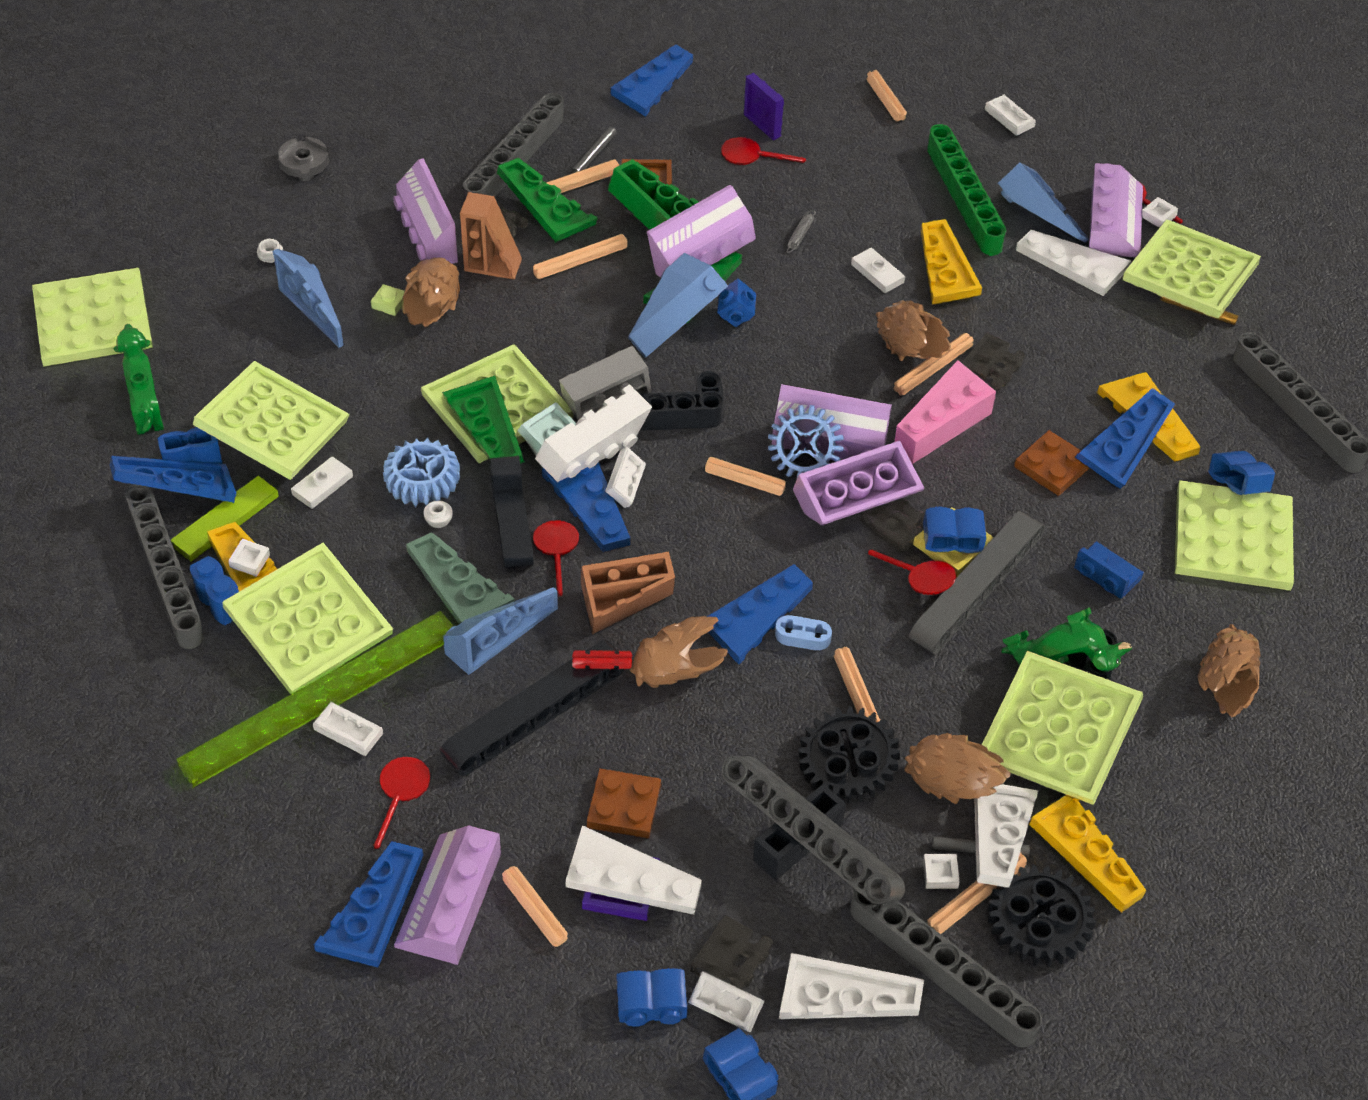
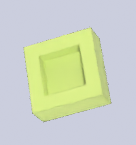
M383 284L371 300L372 309L396 316L403 306L404 290Z

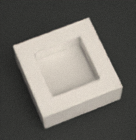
M1157 197L1142 210V218L1160 228L1166 219L1172 221L1177 216L1178 208Z
M242 539L229 559V567L257 577L270 556L269 548Z
M924 854L925 888L958 889L957 854Z

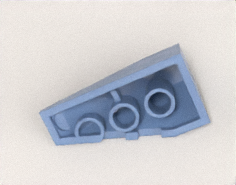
M1019 162L998 182L1003 189L1000 192L1001 195L1009 203L1012 201L1085 243L1089 240L1077 222L1069 214L1065 215L1063 213L1066 208L1054 197L1055 193L1035 170Z
M280 249L273 250L279 290L337 347H342L341 326L321 281L317 267L314 264H310L302 256Z
M686 253L682 254L664 270L656 289L653 290L645 309L641 312L628 339L646 358L726 289L728 285L711 265Z
M552 587L468 618L458 626L451 627L443 636L445 654L470 675L557 610V590Z

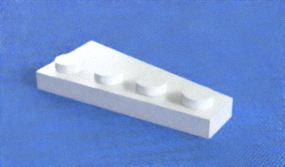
M582 826L567 874L566 887L694 915L702 880Z
M791 953L779 1019L918 1016L924 979Z

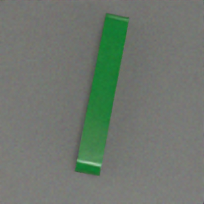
M943 124L933 125L929 133L927 151L980 250L990 256L1000 254L1003 249L1006 233L1005 225L950 127Z

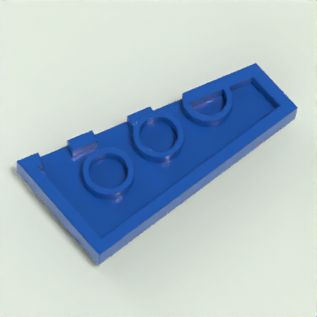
M675 44L612 86L611 95L646 117L650 112V107L653 104L656 105L661 100L663 92H668L672 87V82L675 79H679L693 63V54Z
M1152 388L1081 450L1075 458L1121 489L1130 478L1175 403Z
M111 456L110 469L114 481L235 502L236 491L226 464Z
M599 462L592 468L586 467L582 469L575 477H567L559 482L542 468L543 478L553 485L555 493L560 499L563 498L569 505L571 513L581 520L584 529L602 552L630 545V536L615 500L606 492L608 484Z
M794 564L708 615L707 617H717L719 620L708 633L722 648L728 649L727 653L740 664L746 658V654L762 642V637L770 629L773 630L776 627L777 620L787 612L790 613L812 590L813 582Z
M391 841L369 870L368 877L361 887H357L350 896V901L342 912H338L330 922L331 926L324 936L320 935L314 943L315 951L378 968L422 860V849Z

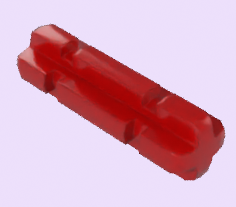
M575 650L572 654V666L575 669H585V666H590V669H614V666H619V669H630L632 666L631 651H619V654H614V651L590 650V653H585V650Z

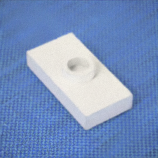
M1005 95L997 97L985 105V110L1016 136L1035 127L1036 120Z
M869 248L852 258L851 265L884 293L898 287L905 281V276L873 248Z
M628 447L620 450L606 488V492L624 508L632 505L646 463Z
M332 456L291 488L292 495L313 509L353 477L352 470Z
M332 702L329 703L313 723L315 731L364 756L368 754L383 735L382 727Z
M702 971L688 1003L751 1032L764 1000Z

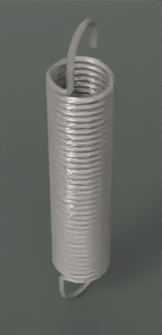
M809 212L804 214L788 242L787 253H789V247L792 249L791 251L798 249L814 221L813 215L809 214Z

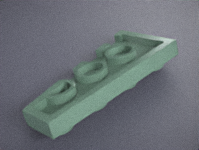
M432 532L406 544L407 552L458 624L468 618L515 601L508 593L505 595L501 592L497 584L490 578L486 580L477 572V568L470 562L465 563L460 559L455 550Z

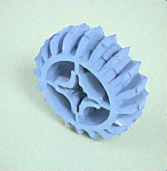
M799 405L798 415H795L794 410L789 408L787 410L790 416L788 420L783 415L778 416L779 420L783 423L782 426L772 424V428L779 432L778 435H768V439L776 440V445L768 446V450L778 451V454L772 456L771 460L777 461L781 458L783 462L777 468L781 471L788 466L789 470L786 476L791 477L794 471H798V478V475L830 464V459L835 462L840 461V458L833 454L835 450L839 452L844 450V447L836 446V441L844 440V436L834 435V432L841 429V426L839 424L833 427L829 425L835 419L833 415H830L826 420L823 419L826 412L825 409H820L818 415H814V405H810L808 413H805L803 405ZM803 419H811L818 422L819 425L812 431L804 433L793 423ZM787 430L795 439V446L788 455H786L783 446L784 435ZM826 430L829 438V448L824 456L817 447V439ZM796 432L800 436L804 435L805 438L816 433L810 442L816 454L812 450H807V448L796 453L802 444ZM808 453L819 463L804 467L795 464L793 461L801 454Z
M417 438L414 443L405 441L403 447L395 446L394 452H389L387 460L384 461L383 478L389 493H393L395 500L402 498L404 505L412 501L415 507L419 503H424L427 506L431 501H440V497L448 499L450 492H455L456 484L459 483L460 464L455 452L450 451L448 445L441 446L439 440L433 443L428 438L424 442H419Z

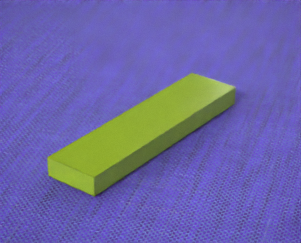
M257 476L236 492L234 503L223 501L172 538L173 548L190 562L212 547L207 531L233 522L240 526L278 498V490L260 476Z

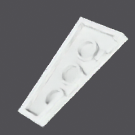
M1030 230L1017 243L1016 251L1102 296L1124 275L1125 270L1131 264L1130 260L1034 230Z
M1001 784L993 787L997 790L996 793L974 799L976 873L978 883L1009 888L1039 790Z

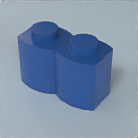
M198 427L192 428L187 432H169L158 437L163 460L222 464L218 439Z
M1246 451L1212 454L1209 474L1217 482L1227 483L1228 487L1236 494L1246 495L1271 491L1275 472L1268 464L1257 462Z
M940 506L925 510L923 520L925 549L933 552L956 550L962 553H977L984 549L987 537L982 510L969 507L953 510Z
M210 556L190 565L195 592L199 600L210 607L212 616L219 623L227 625L233 620L223 608V601L239 592L237 584L230 577L224 575L220 563Z
M660 969L652 972L628 971L617 974L619 1022L626 1023L628 1026L638 1027L652 1020L660 1021L663 1024H676L681 1019L687 1018L684 970Z
M738 1028L705 1047L703 1060L713 1077L722 1086L729 1100H766L776 1094L777 1081L779 1080L778 1074L771 1063H765L758 1056L759 1047L751 1035L748 1034L746 1036Z

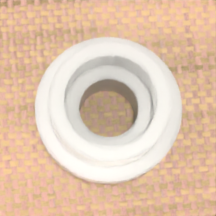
M265 239L259 244L257 256L263 262L273 263V250H283L277 240Z
M444 501L431 502L424 508L425 520L430 526L435 528L446 526L453 515L451 506Z

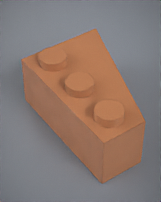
M468 192L460 212L464 271L515 279L522 257L495 197Z
M669 552L582 566L581 587L592 634L673 594L675 574Z

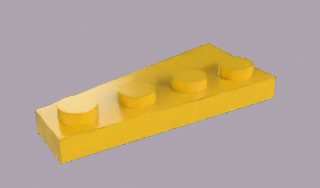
M946 219L922 223L921 237L932 305L980 296L982 286Z
M1147 372L1099 385L1097 391L1103 399L1106 397L1114 403L1113 408L1120 414L1125 413L1152 388L1159 393L1161 392ZM1173 408L1152 441L1174 462L1198 455L1201 448Z
M1065 795L1032 816L1029 825L1121 913L1143 898L1146 889L1125 859L1119 858L1112 849L1113 842L1107 834L1102 835L1095 825L1096 818L1090 810L1085 811L1079 799Z

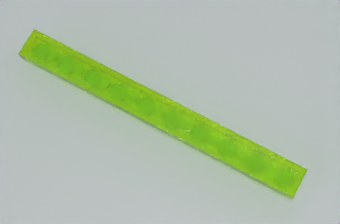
M441 611L433 614L176 759L178 767L193 787L201 784L320 716L330 702L339 705L443 646V636L453 625Z

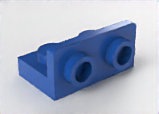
M1097 541L1088 550L1083 547L1078 551L1074 566L1082 575L1089 577L1106 591L1120 599L1142 579L1144 573Z

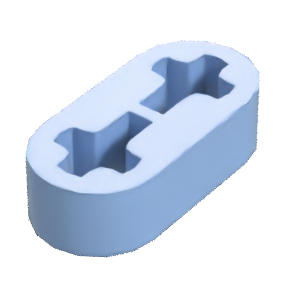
M786 615L779 618L776 622L775 637L783 645L810 650H824L831 643L832 629L824 621ZM786 628H791V633H786ZM821 633V637L816 638L815 634Z

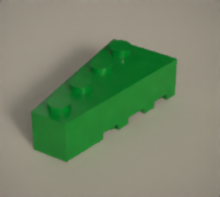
M631 159L614 168L608 190L649 230L699 202L693 197L690 200L678 193L679 188L672 184L662 183L659 181L660 176Z

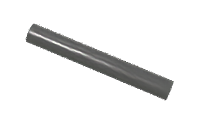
M608 127L572 168L571 173L588 167L615 136V128Z
M933 837L932 849L976 853V840ZM1022 845L1020 852L1026 858H1029L1030 846Z

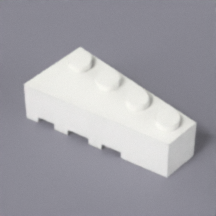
M630 384L622 389V395L618 399L611 396L603 402L604 406L596 413L592 410L586 412L575 425L571 422L544 440L535 459L557 482L567 477L573 478L586 467L592 468L604 458L610 459L625 447L631 448L637 442V434L652 406Z

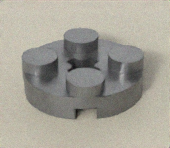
M305 137V141L297 142V138L285 142L278 151L280 170L290 176L299 177L301 181L311 180L314 175L321 173L329 165V156L325 144L315 138Z

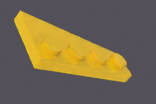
M236 522L207 531L208 539L227 576L237 584L239 592L277 570L270 557H268L257 577L229 567V559L240 541L245 539L254 542Z

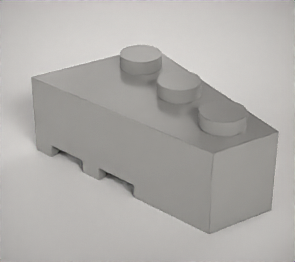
M633 346L618 351L603 360L594 362L590 366L559 380L562 397L577 419H580L583 414L590 410L596 413L604 406L603 402L611 396L615 399L621 397L622 389L629 384L639 394L652 393L648 366Z

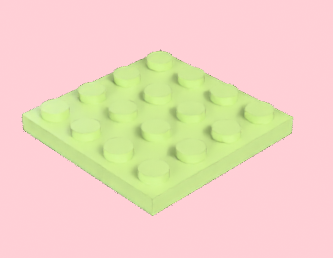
M1166 219L1125 270L1123 280L1178 302L1183 306H1188L1219 319L1258 266L1261 256Z
M139 268L32 285L43 367L120 354L115 352L113 348L116 346L117 336H119L120 331L124 329L126 324L137 328L139 332L143 333L146 340L150 341V346L143 349L153 348Z
M515 344L421 387L422 396L478 463L488 458L445 401L442 393L444 391L495 375L518 444L526 441L517 431L519 427L555 402L573 418V412L567 403Z
M254 361L194 417L193 425L291 480L347 422L349 414Z
M1179 480L1176 507L1175 574L1291 591L1294 584L1292 496L1265 492L1239 495L1229 487Z
M324 542L223 601L224 610L291 696H294L393 634L391 625Z
M1027 651L982 745L988 748L987 751L994 752L1002 757L1004 761L1000 765L1005 767L1010 773L1094 805L1143 699V692Z

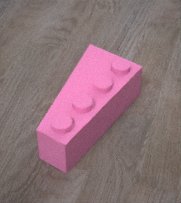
M957 361L897 425L894 442H901L913 464L991 415L996 391L960 361Z

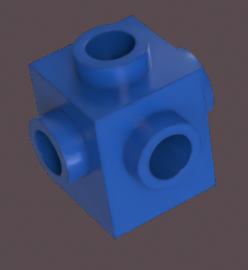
M738 278L719 294L717 313L723 320H727L734 327L749 321L755 316L756 293Z

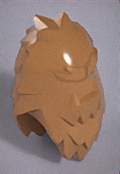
M439 257L420 261L415 267L410 269L411 272L405 276L407 285L403 295L402 309L403 313L407 314L411 324H422L424 327H428L431 323L438 321L448 309L455 310L460 292L459 271L456 266L445 258Z
M901 300L893 303L891 307H886L883 312L876 313L878 333L881 334L886 342V348L891 349V354H897L900 361H903L906 356L928 359L929 357L942 358V353L951 349L950 342L947 337H950L949 331L941 325L943 323L940 319L924 311L921 304L914 303L911 300L906 302Z
M705 616L689 617L680 623L663 627L657 633L658 635L643 639L635 653L630 672L635 674L637 686H641L645 682L649 686L657 688L659 685H671L679 680L697 678L700 674L711 671L722 663L728 649H717V647L690 649L698 638L714 628L713 625L719 621L718 618Z
M1230 624L1229 628L1222 629L1217 633V638L1209 645L1208 652L1200 663L1201 668L1198 673V681L1202 689L1206 691L1209 688L1213 692L1215 700L1219 703L1220 712L1222 714L1227 712L1231 717H1235L1243 708H1247L1251 704L1255 693L1258 691L1260 678L1259 641L1251 633L1248 634L1247 631L1236 629L1233 624Z
M946 733L927 736L917 746H910V754L905 757V760L908 762L904 769L905 772L912 775L913 780L924 792L928 794L931 792L939 799L945 797L954 804L959 802V798L978 799L980 796H989L996 793L997 790L993 787L1003 784L1011 774L1005 767L1000 765L1004 761L1002 757L994 752L987 751L988 748L982 744L968 741V735H951Z

